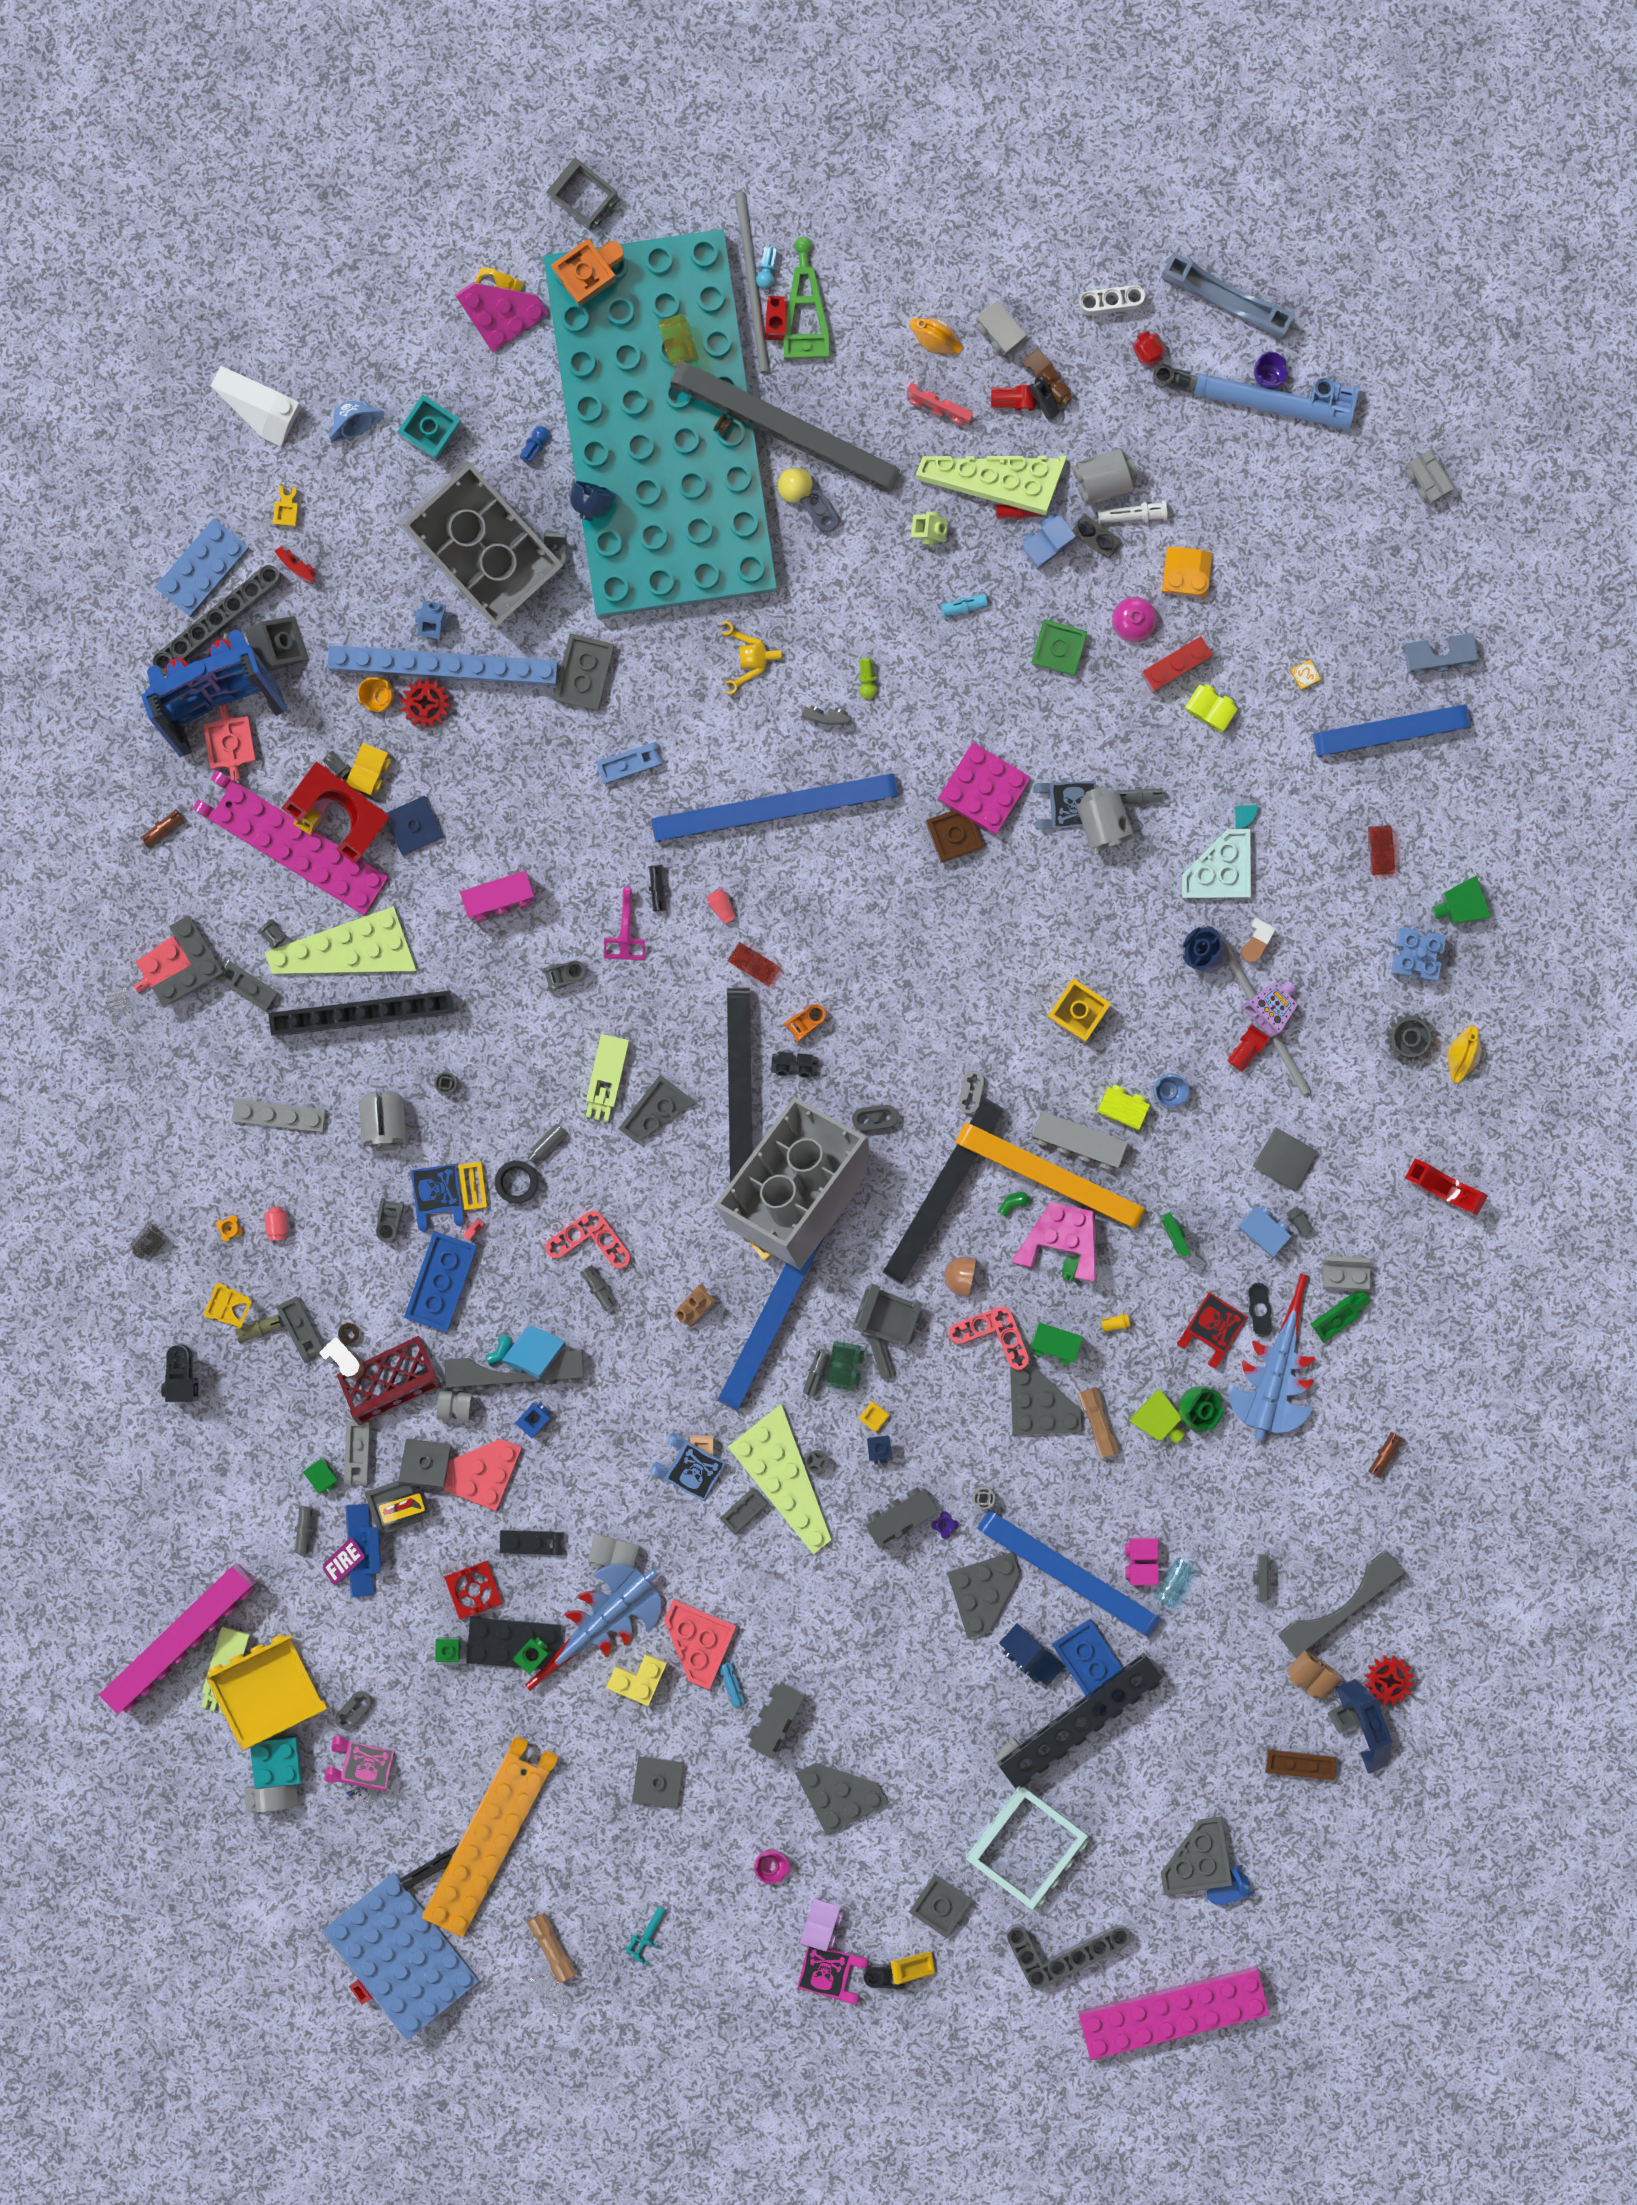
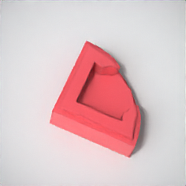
M478 1218L465 1231L463 1236L468 1240H472L484 1227L485 1223Z

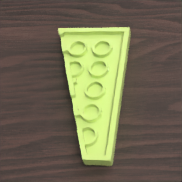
M923 456L916 473V480L1046 516L1067 456H1059V458H1046V456H1038L1037 458L987 456V459H974V456H966V459H952L951 456Z
M394 907L265 952L272 974L417 971Z
M780 1404L730 1444L728 1448L810 1551L815 1554L831 1541V1537L782 1404Z

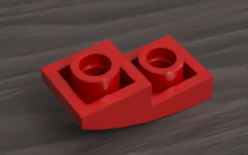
M281 546L275 550L280 560L294 574L306 582L316 583L314 576L317 574L310 563L305 565L301 560L294 565V562L297 560L290 549L285 551Z

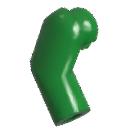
M1025 1192L1009 1194L997 1212L1007 1217L1013 1207H1027L1031 1199Z

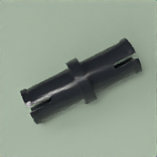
M663 865L648 866L651 884L649 891L652 894L653 912L667 910L665 899L667 886L664 885Z

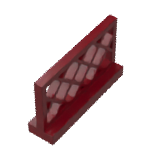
M420 1336L414 1337L362 1362L364 1374L361 1378L357 1379L354 1387L346 1385L344 1379L347 1377L342 1373L337 1374L349 1405L351 1416L359 1426L442 1387ZM418 1344L419 1352L416 1358L406 1355L410 1347ZM393 1355L400 1357L395 1368L386 1365L388 1358ZM404 1359L414 1362L410 1372L400 1370ZM419 1363L426 1365L429 1371L421 1376L414 1374ZM372 1365L379 1367L375 1377L365 1375L368 1367ZM384 1369L393 1371L389 1382L380 1380ZM398 1373L407 1376L405 1383L400 1386L394 1384ZM363 1378L373 1381L368 1392L359 1389ZM377 1383L387 1386L385 1392L379 1396L373 1394ZM356 1394L365 1395L364 1402L355 1407L353 1401Z

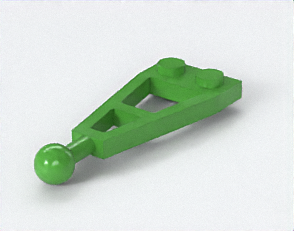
M799 237L794 244L796 252L799 253L800 267H795L786 316L785 337H783L784 359L829 358V333L814 268L809 267L808 253L811 252L813 245L812 241L807 237ZM800 276H809L813 296H797ZM795 305H815L821 334L791 335Z

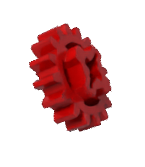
M426 678L425 684H422L418 679L417 686L410 683L409 687L411 690L409 692L403 691L407 697L406 699H401L400 702L406 704V707H403L401 710L402 712L409 713L405 717L407 720L414 719V726L420 722L422 729H425L427 723L434 728L436 720L441 724L442 720L440 717L442 715L448 716L444 710L451 707L450 704L445 703L450 697L449 695H443L446 690L444 686L438 689L439 683L437 681L431 685L428 678ZM422 689V693L420 695H418L417 697H413V695L417 691ZM431 690L439 695L440 700L433 699ZM425 698H427L430 703H433L431 705H427L426 709H424L421 704H418L420 702H424ZM411 707L419 709L420 717L412 712ZM439 710L434 716L429 718V714L432 711Z
M1382 1655L1381 1662L1375 1658L1374 1663L1376 1665L1374 1667L1371 1665L1367 1666L1371 1672L1364 1673V1676L1369 1678V1681L1365 1682L1364 1686L1371 1687L1369 1692L1376 1694L1375 1698L1377 1701L1382 1698L1384 1705L1388 1703V1700L1393 1705H1396L1397 1698L1402 1702L1405 1701L1403 1694L1410 1695L1411 1693L1407 1689L1408 1687H1414V1684L1409 1681V1679L1414 1677V1674L1407 1672L1411 1668L1410 1665L1403 1667L1404 1660L1401 1658L1396 1662L1395 1655H1392L1390 1660H1388L1386 1655ZM1387 1665L1386 1670L1376 1673L1382 1666ZM1396 1667L1400 1668L1404 1678H1401L1397 1675ZM1389 1674H1391V1677L1399 1682H1390L1389 1686H1387V1683L1379 1678H1388ZM1374 1682L1381 1684L1382 1693L1376 1689ZM1402 1687L1397 1693L1392 1695L1394 1689Z

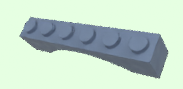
M1175 252L1172 253L1161 276L1162 279L1281 340L1295 314L1276 304L1253 297L1226 284L1194 262Z

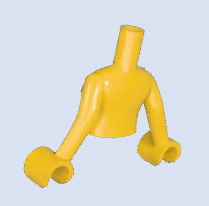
M725 621L721 623V626L728 625L731 629L727 633H721L723 636L731 635L751 644L739 645L741 669H754L735 681L729 680L725 682V684L734 685L733 691L725 692L727 695H733L737 691V687L765 670L767 660L782 659L781 650L767 651L762 640L734 630L732 624Z

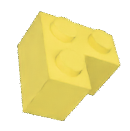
M646 1653L638 1673L616 1665L606 1688L649 1706L667 1661Z

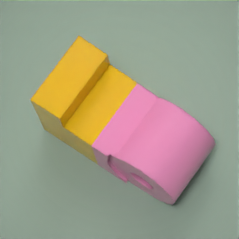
M322 799L313 804L302 818L310 826L305 825L302 820L299 822L294 819L293 825L311 835L325 816L333 800Z

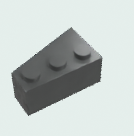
M916 1487L906 1493L908 1496L906 1499L900 1501L897 1498L887 1504V1510L882 1513L876 1510L867 1516L868 1521L865 1522V1526L879 1549L885 1546V1543L898 1538L904 1532L938 1513L925 1488L920 1490L919 1487Z
M782 1681L779 1686L774 1684L768 1695L772 1699L768 1706L763 1705L758 1717L762 1718L759 1725H753L747 1736L751 1739L749 1742L750 1748L771 1759H774L776 1751L805 1697V1693Z

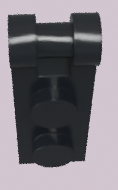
M500 1530L499 1553L564 1555V1548H562L564 1532ZM546 1539H553V1547H546Z

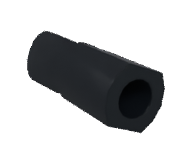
M1037 377L1035 383L1028 386V391L1037 401L1046 419L1056 417L1061 410L1050 393L1045 379Z

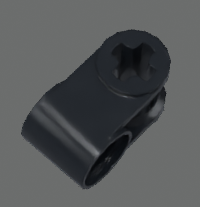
M891 1963L869 1964L863 1970L864 1982L871 1988L906 1989L905 1983L894 1984ZM875 1970L879 1972L880 1975L876 1981L867 1979V1974L870 1971Z

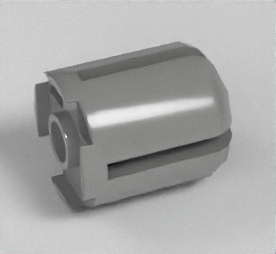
M375 1091L363 1096L359 1102L362 1149L366 1150V1146L376 1147L377 1151L397 1150V1145L403 1143L407 1147L405 1107L402 1096L393 1091H382L385 1135L382 1132L379 1094Z

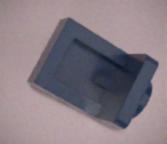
M889 1435L867 1438L869 1461L874 1460V1464L888 1463V1458H892Z

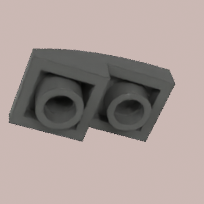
M812 705L811 708L805 706L801 714L803 718L827 725H846L850 722V717L847 716L848 712L838 707L835 710L830 708L825 716L822 715L823 710Z

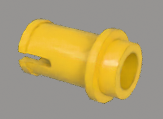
M1122 1312L1119 1316L1101 1319L1104 1333L1123 1328L1127 1330L1126 1328L1131 1327L1128 1313L1123 1314Z

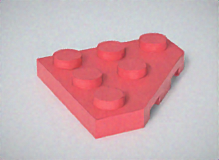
M498 1439L449 1460L444 1490L497 1511L522 1447L504 1439Z
M673 1599L664 1622L688 1681L710 1690L736 1625Z

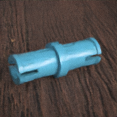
M985 593L974 597H961L957 601L940 604L943 618L959 614L967 615L971 611L988 608Z

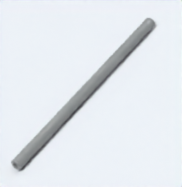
M737 192L735 195L760 373L769 372L745 194L744 192Z
M1229 947L1227 962L1249 1000L1256 993ZM1279 1034L1271 1037L1270 1039L1302 1096L1310 1092Z

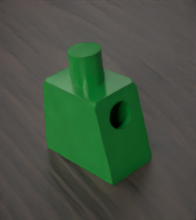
M1477 876L1441 894L1444 903L1432 907L1436 919L1449 916L1451 924L1483 920L1491 917Z

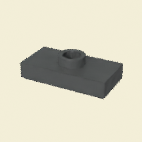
M753 1487L719 1519L736 1535L768 1503Z
M1257 1554V1571H1253V1584H1257L1258 1601L1268 1600V1556L1266 1554Z

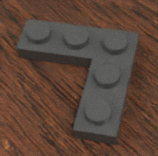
M189 915L169 926L191 965L152 987L163 1008L224 975Z

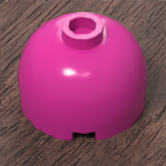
M1128 597L1122 600L1115 607L1112 615V627L1115 633L1122 640L1129 642H1141L1149 638L1157 624V613L1153 605L1140 597Z

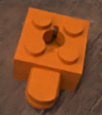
M588 238L551 264V267L578 307H581L616 282L615 274L611 268L622 261L624 257L623 249L618 242L609 241L597 250Z

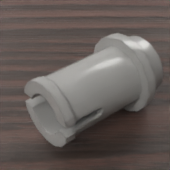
M1013 1737L1006 1739L1007 1743L993 1758L998 1762L1021 1744Z

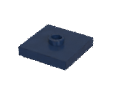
M425 795L386 813L390 816L386 822L402 856L444 838Z

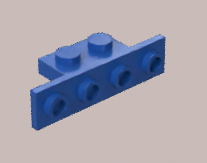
M368 1504L345 1505L347 1541L352 1537L365 1556L349 1572L351 1597L374 1595L373 1574L380 1573V1568L382 1567V1556L379 1554L381 1535L378 1527H370Z

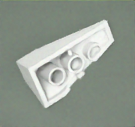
M220 366L211 384V387L260 437L282 447L302 408L299 402Z

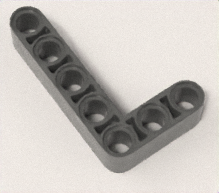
M1013 1924L1006 1933L1008 1943L1029 1985L1034 1989L1044 1988L1125 1948L1131 1940L1129 1930L1125 1926L1115 1925L1041 1962L1026 1929L1022 1925ZM1015 1930L1023 1932V1938L1019 1941L1011 1939V1933ZM1117 1931L1126 1933V1938L1121 1942L1114 1940V1934ZM1097 1941L1105 1943V1949L1101 1952L1093 1950V1945ZM1024 1951H1030L1034 1954L1031 1961L1025 1962L1021 1959ZM1077 1951L1085 1954V1958L1081 1962H1075L1072 1959L1073 1954ZM1057 1961L1062 1962L1064 1969L1061 1972H1054L1052 1970L1053 1963ZM1034 1972H1041L1044 1975L1043 1980L1038 1983L1033 1982L1031 1976Z

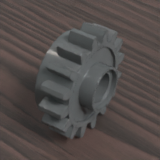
M1406 1013L1404 1020L1400 1015L1397 1016L1398 1023L1390 1022L1392 1030L1385 1031L1386 1034L1390 1035V1038L1385 1040V1043H1391V1046L1387 1049L1388 1052L1394 1050V1058L1402 1056V1062H1406L1410 1058L1411 1063H1415L1416 1057L1423 1060V1053L1429 1055L1431 1053L1430 1049H1428L1429 1046H1435L1431 1038L1435 1037L1436 1034L1430 1032L1433 1025L1427 1026L1425 1024L1427 1018L1419 1020V1014L1417 1013L1413 1018L1410 1017L1409 1013ZM1407 1032L1415 1034L1416 1041L1414 1044H1408L1405 1041V1034Z

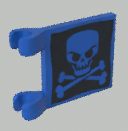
M456 1164L411 1170L418 1229L420 1231L428 1230L426 1214L452 1210L455 1225H464Z

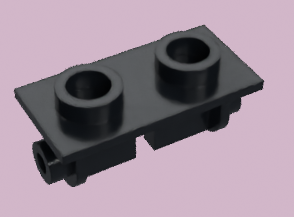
M777 1052V1054H772L771 1073H776L778 1076L795 1074L802 1078L817 1076L818 1057H813V1054L798 1053L797 1061H792L793 1053Z

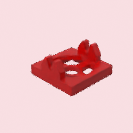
M488 1560L444 1576L459 1620L503 1604ZM472 1573L481 1574L488 1581L483 1583L474 1581ZM465 1575L467 1581L465 1589L456 1592L458 1581ZM476 1583L479 1585L480 1593L477 1596L473 1597L468 1594L467 1587L469 1584ZM487 1588H490V1596L488 1600L484 1604H482L480 1598L482 1591ZM467 1596L474 1600L476 1607L466 1606L459 1599Z

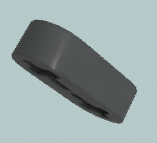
M358 1691L353 1694L337 1713L335 1718L337 1726L344 1730L352 1728L371 1706V1696L365 1691ZM357 1696L359 1698L365 1696V1703L367 1705L365 1707L361 1705L355 1710L353 1708L357 1703L355 1698ZM351 1710L354 1713L350 1717L352 1723H345L343 1725L340 1715H347Z

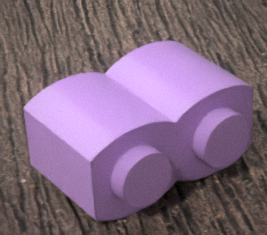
M813 1899L800 1943L823 1951H827L828 1947L832 1948L836 1935L832 1934L834 1925L839 1926L843 1914L839 1912L840 1907Z

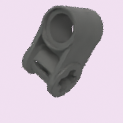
M576 960L541 969L547 979V991H553L566 987L569 984L580 982L587 975L586 966ZM574 965H579L582 968V973L579 977L574 978L570 974V970Z
M381 1198L376 1227V1235L381 1241L390 1243L397 1238L404 1210V1201L396 1203ZM383 1227H392L393 1234L390 1238L382 1237L381 1230Z

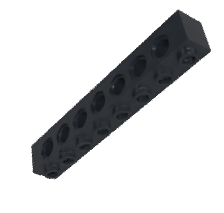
M448 990L268 1013L271 1036L278 1037L454 1015L455 1008L453 992Z
M1143 1652L997 1762L999 1768L1015 1789L1018 1786L1020 1788L1024 1787L1032 1780L1030 1777L1037 1772L1039 1774L1043 1773L1050 1767V1762L1054 1759L1059 1760L1068 1753V1749L1074 1744L1075 1746L1082 1744L1087 1739L1086 1735L1090 1732H1097L1105 1726L1104 1722L1110 1717L1116 1718L1124 1711L1123 1708L1126 1705L1138 1702L1142 1698L1141 1694L1149 1689L1151 1691L1159 1686L1160 1680L1163 1677ZM1136 1675L1141 1676L1142 1682L1138 1686H1132L1131 1679ZM1117 1689H1121L1124 1692L1123 1697L1119 1700L1112 1698L1113 1692ZM1103 1703L1105 1704V1710L1099 1714L1095 1713V1705ZM1079 1717H1085L1087 1722L1083 1727H1076V1720ZM1061 1731L1068 1732V1738L1064 1741L1057 1740V1735ZM1049 1745V1752L1046 1755L1039 1754L1040 1746ZM1023 1759H1030L1032 1763L1029 1768L1023 1769L1020 1767V1762Z

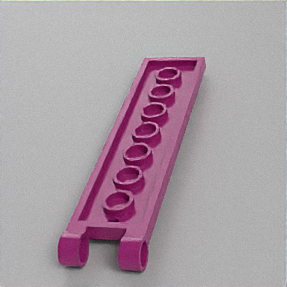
M218 770L214 772L210 780L226 789L225 795L216 809L197 799L192 809L365 916L389 878L388 876L361 859H358L354 864L337 851L339 846L316 831L309 835L293 825L295 818L237 782H232L229 777ZM227 802H232L231 808L226 807Z

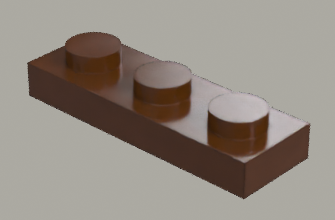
M1267 1749L1265 1772L1334 1780L1337 1757Z

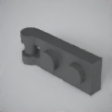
M225 958L221 963L223 964L221 970L224 975L216 980L267 1012L278 992ZM230 970L236 973L232 980L226 978Z
M298 1296L276 1306L304 1363L311 1361V1358L316 1355L321 1356L320 1352L324 1348ZM311 1341L314 1347L306 1350L304 1344Z

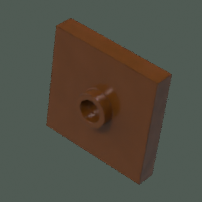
M954 810L925 821L940 863L984 849L976 824Z

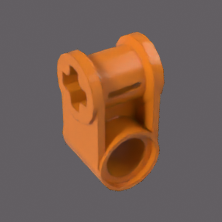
M813 1004L783 1023V1026L788 1027L795 1037V1043H797L825 1021L827 1012L821 1005ZM814 1008H819L822 1011V1018L818 1021H813L810 1018V1012ZM794 1023H796V1025H797L798 1028L801 1030V1032L798 1031V1029L795 1027Z

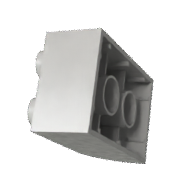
M467 461L460 464L398 522L412 540L494 627L501 624L563 566L478 470Z
M793 1097L714 1206L730 1230L800 1270L858 1190L868 1163L869 1144L867 1137L800 1099Z

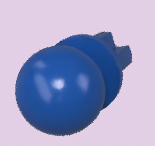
M536 427L532 432V438L527 439V445L520 454V458L525 463H531L538 451L543 450L542 444L548 442L550 433L546 427Z

